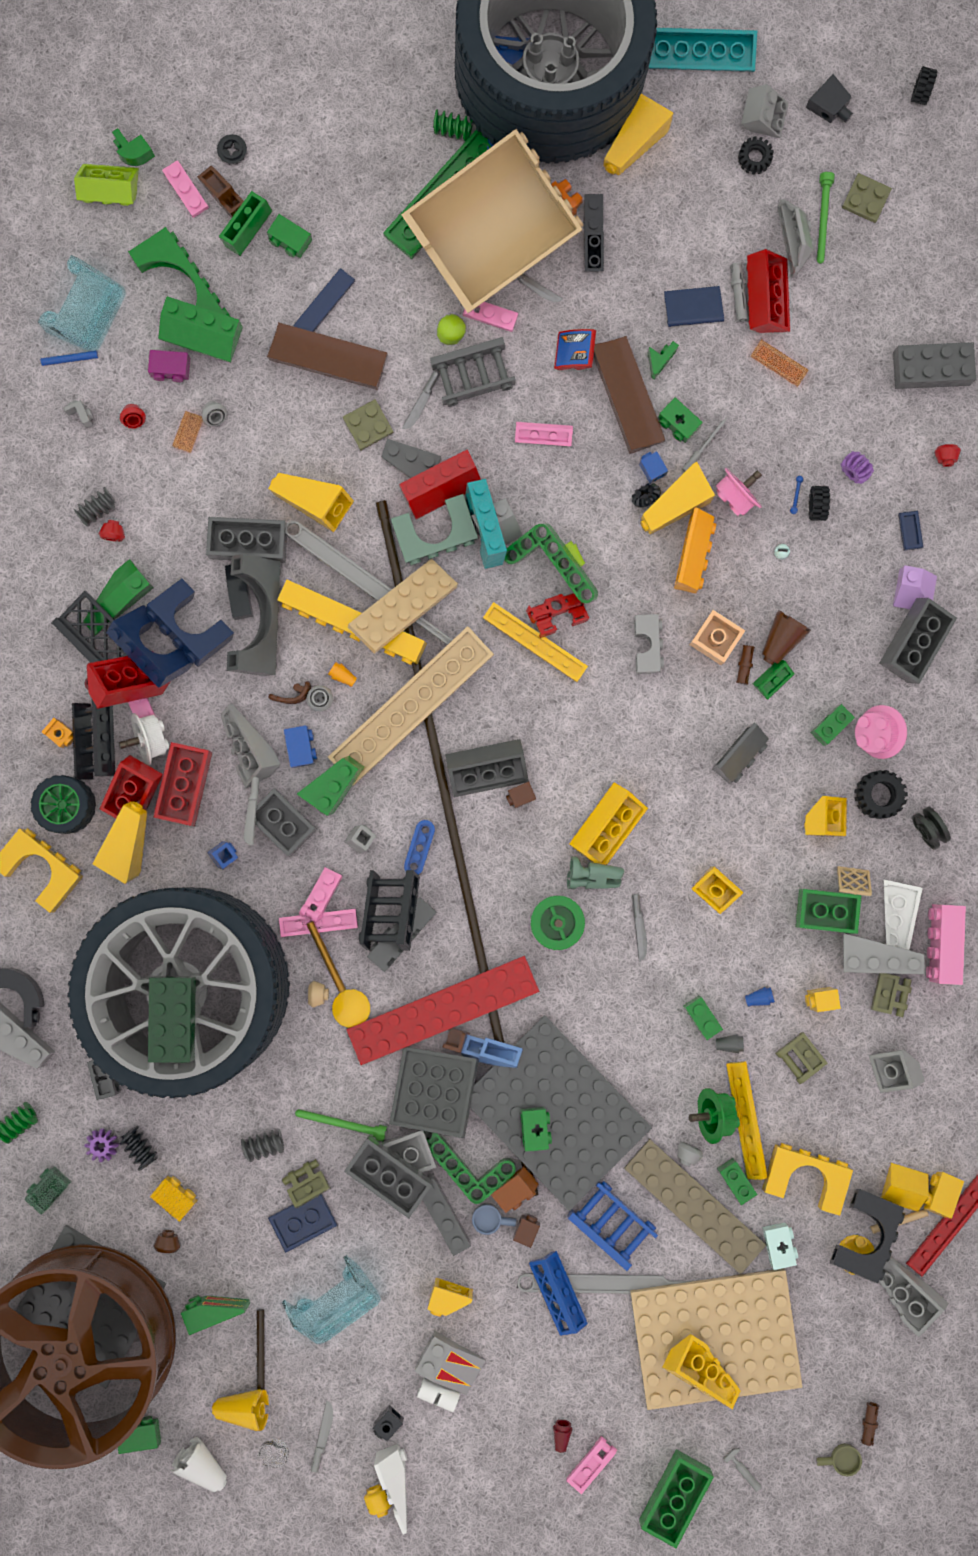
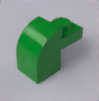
M118 128L112 131L115 138L113 143L118 149L116 152L125 164L140 166L155 157L151 147L141 134L128 143Z

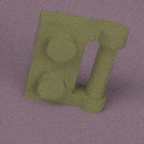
M801 1032L775 1053L779 1058L783 1059L797 1077L796 1080L799 1084L804 1083L828 1064L804 1032ZM790 1050L796 1054L807 1068L806 1072L803 1073L788 1055Z

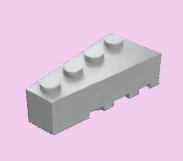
M844 933V972L924 974L923 953Z

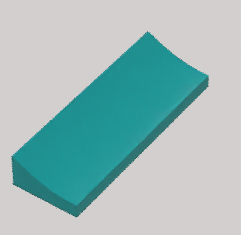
M656 28L657 33L648 69L755 72L758 30Z

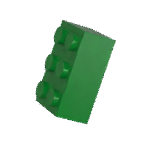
M799 889L795 927L858 934L862 895Z

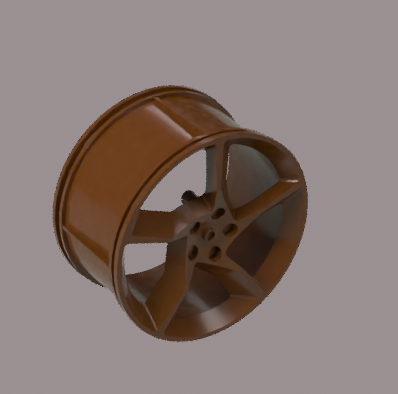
M79 1244L66 1246L36 1258L25 1266L11 1282L0 1289V1452L18 1462L37 1468H75L87 1465L108 1455L118 1448L137 1428L150 1402L158 1394L170 1372L176 1348V1326L173 1310L164 1289L155 1276L136 1259L116 1249L100 1245ZM59 1281L77 1283L68 1320V1329L33 1324L9 1307V1302L14 1297L32 1287ZM102 1293L114 1299L132 1320L142 1346L141 1355L103 1361L97 1360L91 1323ZM1 1336L16 1345L32 1350L13 1381L9 1377L4 1364ZM106 1380H140L141 1385L138 1394L129 1409L108 1419L86 1422L75 1399L78 1392ZM36 1385L41 1387L61 1414L62 1420L45 1414L25 1399Z

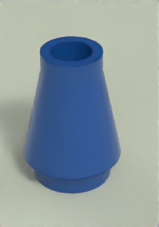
M765 986L749 995H745L748 1007L771 1005L770 1003L775 1002L771 987L766 988Z

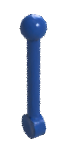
M802 476L796 477L797 486L793 507L790 509L791 514L798 512L796 507L800 486L803 482Z

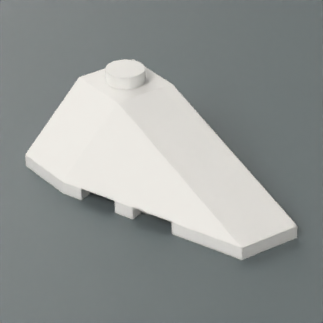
M399 1444L376 1452L374 1467L382 1489L387 1492L389 1504H394L395 1506L393 1511L402 1534H406L407 1496L405 1461H407V1455L404 1448L400 1449Z

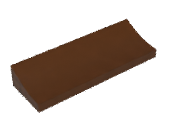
M278 322L267 358L270 361L378 390L388 353Z
M627 336L595 344L593 358L629 454L665 442V437Z

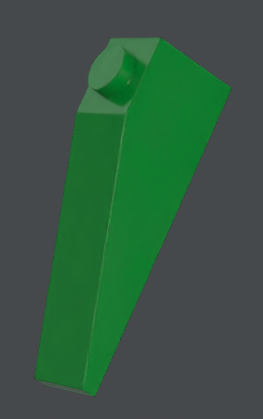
M129 559L115 570L96 601L114 619H117L154 587ZM88 612L83 620L84 623H91L90 612ZM94 612V623H104V615L101 612ZM95 626V636L104 629V626Z

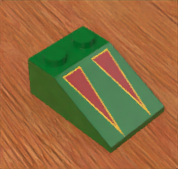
M196 1295L185 1304L184 1309L181 1311V1316L190 1336L245 1313L250 1305V1300L217 1296H203L200 1298V1295Z

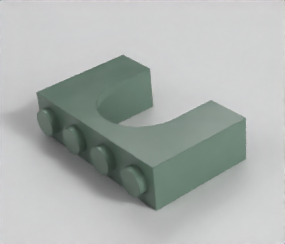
M463 494L445 500L452 529L450 535L440 543L429 544L422 541L415 532L409 513L391 518L405 563L410 562V565H415L421 562V558L427 556L428 559L438 557V552L446 550V553L457 550L456 546L464 544V547L475 544L474 540L478 539Z

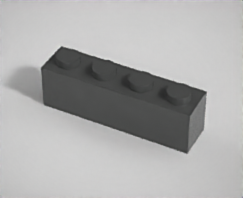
M432 1173L427 1177L433 1181V1185L423 1198V1201L452 1255L455 1256L471 1247V1241L437 1178Z

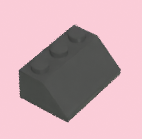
M754 722L745 729L712 770L729 784L733 781L737 783L743 776L741 773L745 767L749 768L755 762L754 756L758 752L761 754L767 748L766 742L769 738Z

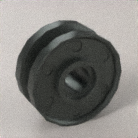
M924 808V816L920 813L912 816L913 824L921 833L922 839L933 850L940 847L939 840L943 843L951 840L947 826L933 808Z

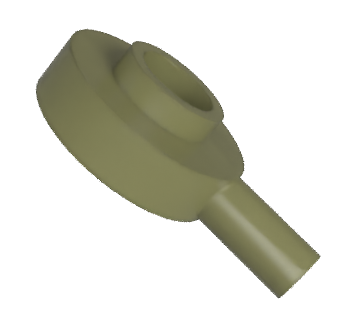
M844 1443L834 1448L831 1457H817L816 1463L817 1466L833 1465L837 1473L849 1477L855 1475L860 1470L862 1457L853 1445Z

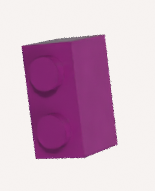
M150 350L148 373L156 381H164L165 378H168L174 382L181 383L183 380H189L191 358L187 352Z

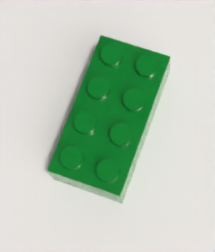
M676 1449L639 1518L641 1529L677 1549L714 1478L711 1468Z

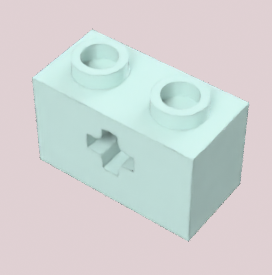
M785 1222L762 1227L770 1265L773 1270L796 1266L798 1253L791 1239H794L792 1228L788 1227ZM780 1242H783L785 1245H783V1249L780 1250Z

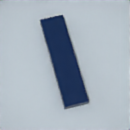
M340 268L293 326L314 332L354 284L355 279Z

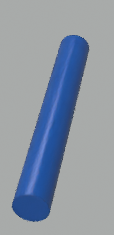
M96 350L41 358L40 361L41 365L45 366L98 358V352Z

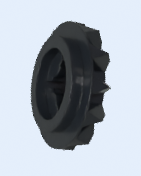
M230 134L220 139L217 145V153L222 162H226L229 165L233 163L238 165V162L244 160L247 154V146L240 136ZM234 143V147L238 151H234L230 156V152L227 149H231Z
M647 483L645 486H641L640 489L635 490V493L632 495V502L636 507L640 508L650 506L659 499L661 489L655 483L651 485Z

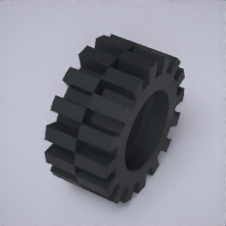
M922 66L914 85L911 102L927 105L938 72L936 69Z
M754 136L752 140L748 138L740 148L738 162L739 165H742L741 168L743 170L746 169L748 174L749 171L752 172V175H755L756 172L761 174L762 171L765 172L772 162L774 150H771V144L767 145V139L764 142L762 141L763 137H760L759 140H757V136ZM752 150L760 151L763 156L762 160L759 162L752 161L749 158V152Z
M829 486L811 487L809 494L810 520L826 521L828 519L831 500Z

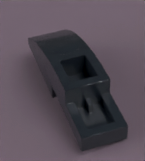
M584 194L585 272L604 271L603 194Z

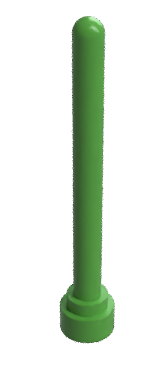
M822 172L819 176V183L822 187L817 262L819 264H822L825 258L830 187H832L835 179V174L832 172Z
M300 1109L295 1111V1115L299 1118L370 1134L376 1140L382 1142L385 1139L387 1126L384 1125L371 1127Z

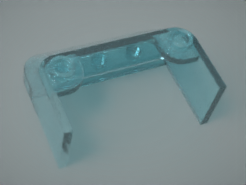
M347 1255L343 1257L347 1265L342 1273L344 1280L316 1301L301 1299L295 1306L286 1300L282 1301L292 1327L316 1344H322L330 1340L378 1305L381 1300L377 1290L361 1267Z

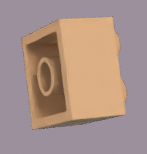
M712 610L689 645L719 665H722L745 630Z

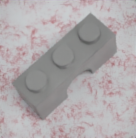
M658 614L635 615L634 617L635 637H645L650 642L649 651L635 655L636 674H659L661 669H664V659L660 657V650H663V639L659 638V631H662V619H659Z

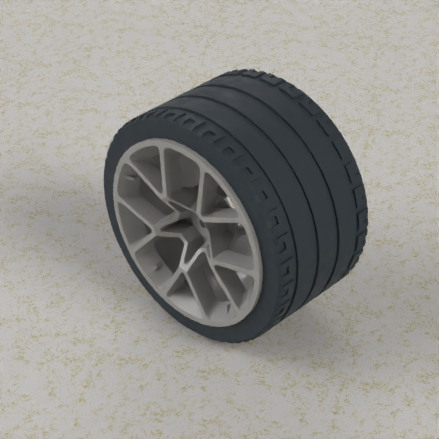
M194 887L162 888L137 894L135 897L132 896L118 903L117 907H112L105 915H102L100 917L101 920L95 922L92 929L87 932L86 939L82 940L81 946L76 952L77 957L73 959V967L69 974L71 979L68 981L69 992L67 997L70 1000L68 1003L71 1012L70 1019L73 1020L74 1024H72L73 1029L75 1028L77 1033V1040L80 1039L82 1043L80 1044L82 1049H85L88 1053V1058H92L93 1064L98 1066L103 1074L107 1073L111 1080H115L119 1085H125L128 1087L127 1089L137 1091L142 1095L146 1093L151 1097L165 1098L169 1096L170 1098H185L189 1095L195 1096L208 1092L210 1089H215L225 1084L260 1057L272 1043V1039L277 1035L282 1025V1018L285 1017L288 1006L287 998L290 994V981H288V963L284 959L285 953L281 947L282 945L276 939L277 935L273 932L271 926L265 923L266 920L256 910L250 908L251 906L238 898H233L230 894L214 891L213 889ZM164 924H184L185 926L170 952L155 929ZM193 928H200L210 933L223 944V949L204 973H201L193 964L182 961L178 957ZM149 935L164 959L163 964L156 968L151 976L141 977L128 963L137 946ZM230 953L238 967L241 981L233 982L212 979L211 974L226 955ZM125 974L132 980V985L124 987ZM154 976L196 977L195 1060L190 1063H149L148 1037L141 1032L148 1027L149 1018L138 1025L135 1024L127 1007L126 993L136 990L146 994L149 1004V978ZM208 985L241 991L240 1010L234 1024L227 1025L201 1015V1009L207 998ZM198 1023L225 1032L227 1035L214 1048L203 1053Z

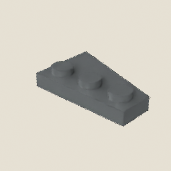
M387 439L381 456L409 478L439 464L441 460L440 455Z

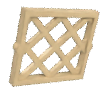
M837 867L839 892L854 895H872L869 870ZM854 874V875L857 876L858 878L853 879V878L851 877V875ZM848 878L851 881L848 883L844 879ZM861 879L865 883L861 885L857 881ZM855 883L858 887L854 888L851 884Z

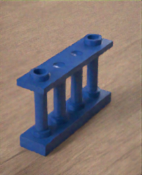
M599 1181L596 1184L599 1190L586 1205L577 1212L572 1209L567 1214V1217L622 1268L628 1271L632 1266L629 1260L631 1258L630 1255L649 1233L655 1239L658 1236L655 1231L656 1226L649 1220L646 1222L614 1195L611 1192L613 1188L607 1182L603 1181L601 1183ZM606 1194L614 1201L613 1204L595 1224L589 1225L585 1221L587 1219L586 1216ZM621 1207L628 1216L613 1234L605 1239L600 1234L601 1228ZM635 1220L643 1229L625 1250L618 1251L615 1248V1242Z

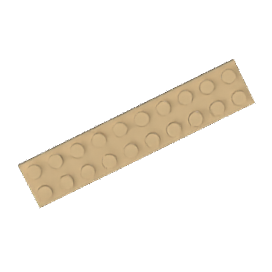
M467 626L333 751L328 758L335 764L342 758L350 756L363 765L364 769L353 785H355L489 661L494 654Z

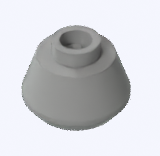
M210 401L203 406L202 420L206 425L214 427L225 421L227 410L223 405Z
M318 685L309 690L307 703L313 710L325 711L332 705L333 695L329 688Z
M685 1142L678 1144L677 1157L680 1158L679 1162L688 1167L691 1164L696 1165L703 1157L700 1149Z

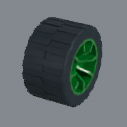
M55 775L44 779L42 783L37 785L30 802L33 818L38 822V825L49 832L60 834L76 833L87 827V824L91 822L95 814L96 806L95 796L91 788L82 780L66 775Z

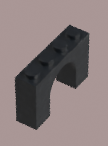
M856 1189L849 1208L866 1214L876 1221L881 1234L880 1242L872 1252L867 1254H859L841 1245H836L829 1264L871 1282L879 1283V1280L882 1281L885 1275V1269H883L885 1263L890 1260L892 1255L890 1250L892 1242L895 1243L898 1237V1225L902 1224L905 1213H903L904 1207L864 1190Z

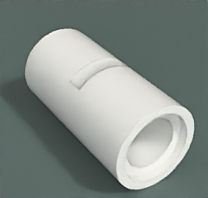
M423 1378L421 1388H419L416 1397L454 1412L460 1393Z

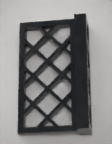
M84 591L59 618L56 617L51 622L90 663L108 660V653L117 652V658L128 656L125 653L121 656V652L124 651L118 645L117 650H108V639L111 638L108 637L106 632L108 626L115 619L87 591ZM85 598L90 601V610H81V602ZM71 612H77V623H70L66 619ZM81 612H90L91 623H81ZM94 612H101L104 615V623H94ZM81 626H91V637H84L81 634ZM95 626H104V637H95ZM95 639H104V650H97L95 648Z

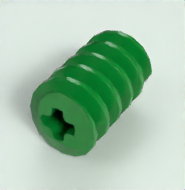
M436 109L433 120L435 135H438L441 130V135L444 137L447 132L449 138H453L456 134L457 140H460L462 135L463 141L470 137L473 127L472 120L468 122V118L465 116L462 121L460 114L457 115L456 119H453V112L446 117L444 110L439 115L438 109Z
M28 1102L23 1103L25 1109L21 1106L17 1107L18 1114L15 1111L11 1112L13 1118L6 1115L4 1117L6 1123L0 1120V1140L4 1143L10 1144L13 1139L19 1137V1134H23L25 1129H30L32 1125L38 1122L36 1112Z

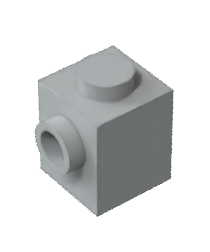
M361 824L352 829L344 842L358 853L367 851L376 835L372 833L369 827Z

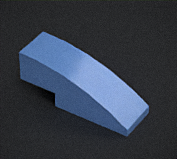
M467 1035L461 1053L463 1057L479 1059L481 1063L517 1068L523 1048L489 1038L484 1040Z

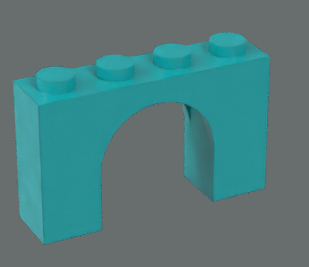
M482 479L469 482L466 487L465 501L470 516L475 514L481 537L480 555L484 569L503 565L507 549L487 480Z

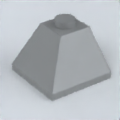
M904 1049L869 1055L880 1093L914 1089L925 1082L919 1062Z

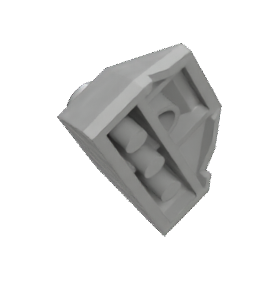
M782 199L777 208L791 278H795L815 249V242L810 236L811 222L810 220L807 221L806 213L785 199Z

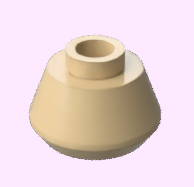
M312 981L308 988V1004L313 1008L323 1005L325 1000L329 999V989H325L324 984Z

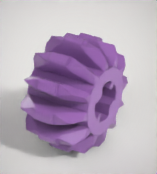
M852 451L840 464L842 471L855 483L862 484L866 482L874 472L873 465L869 462V459L865 455H861L860 452Z
M101 1128L99 1132L94 1130L92 1131V1136H87L86 1139L89 1143H86L84 1147L90 1148L86 1154L90 1155L92 1153L93 1161L97 1157L99 1162H103L104 1159L109 1161L112 1158L111 1155L117 1153L114 1148L118 1147L119 1143H113L117 1136L110 1137L112 1130H108L105 1134V1129ZM104 1143L105 1146L102 1147V1148H99V1147H98V1144Z

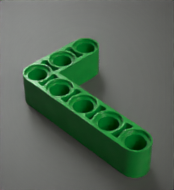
M550 524L535 525L506 548L507 552L504 561L508 564H516L541 547L582 603H590L597 599V588ZM541 527H544L547 531L545 537H541L539 534ZM527 538L532 542L530 549L525 547V540ZM553 542L558 546L556 553H553L550 549ZM512 550H514L517 553V558L515 560H512L510 558V552ZM563 558L568 559V568L562 566ZM575 573L580 576L579 584L573 581ZM586 589H589L592 593L590 599H586L584 596Z
M432 1133L430 1137H426L432 1156L474 1204L482 1203L515 1174L514 1161L511 1158H503L478 1179L441 1134ZM440 1143L444 1145L445 1150L443 1152H436L434 1146ZM448 1159H455L457 1165L449 1167L446 1162ZM509 1163L512 1166L511 1171L504 1172L501 1169L502 1165ZM467 1174L470 1180L468 1182H461L459 1176ZM490 1176L496 1177V1184H488L487 1178ZM480 1189L482 1195L476 1198L472 1195V1191Z

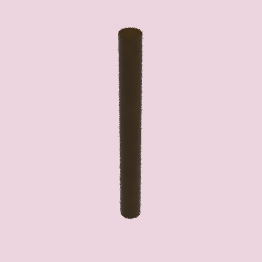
M257 1309V1389L265 1390L264 1309Z

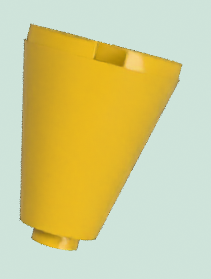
M257 1389L218 1398L212 1405V1414L218 1420L253 1431H262L266 1426L269 1415L265 1414V1404L269 1406L267 1391Z

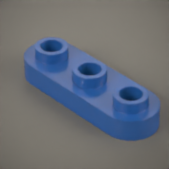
M422 820L416 825L404 863L405 871L412 870L410 868L412 863L418 865L417 869L414 870L418 875L423 871L435 833V827L432 822ZM424 826L429 827V832L426 834L422 832ZM419 844L423 846V851L421 852L416 850V846Z

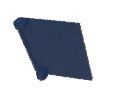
M720 286L664 291L668 327L724 322Z

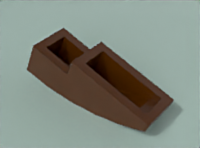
M211 165L198 175L197 178L232 218L244 200Z

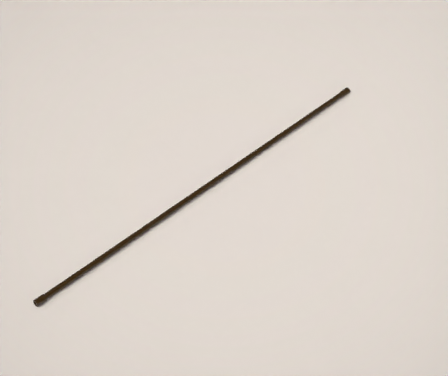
M383 500L376 502V508L382 526L394 586L396 587L403 581L391 528L387 501ZM411 624L404 631L415 636L413 624ZM419 660L418 664L412 663L414 676L422 669L421 660ZM431 714L424 720L479 974L488 971V965L434 719ZM495 1010L488 1013L494 1040L504 1043L498 1011ZM521 1161L522 1167L524 1166V1167L528 1170V1172L533 1176V1178L535 1179L533 1173H532V1172L528 1169V1167ZM536 1188L534 1196L539 1195L538 1188Z

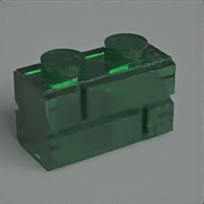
M55 1166L50 1170L48 1168L44 1170L39 1176L41 1178L40 1182L37 1185L33 1183L26 1191L28 1195L25 1197V1201L30 1206H33L41 1215L48 1210L72 1182Z

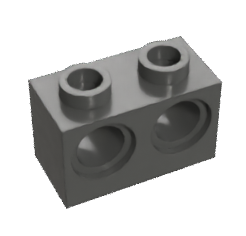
M93 1060L87 1062L96 1100L121 1093L118 1082L111 1080L107 1073L103 1074L101 1069L93 1064Z

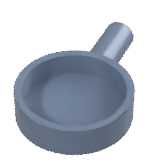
M482 1204L474 1210L472 1223L477 1232L483 1235H490L495 1233L500 1225L515 1227L516 1219L501 1217L497 1207L492 1204Z

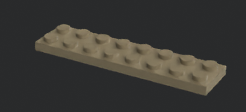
M651 1139L643 1145L624 1167L628 1173L738 1273L742 1274L766 1247V1244Z

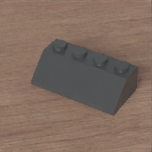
M520 739L445 754L454 797L529 781Z

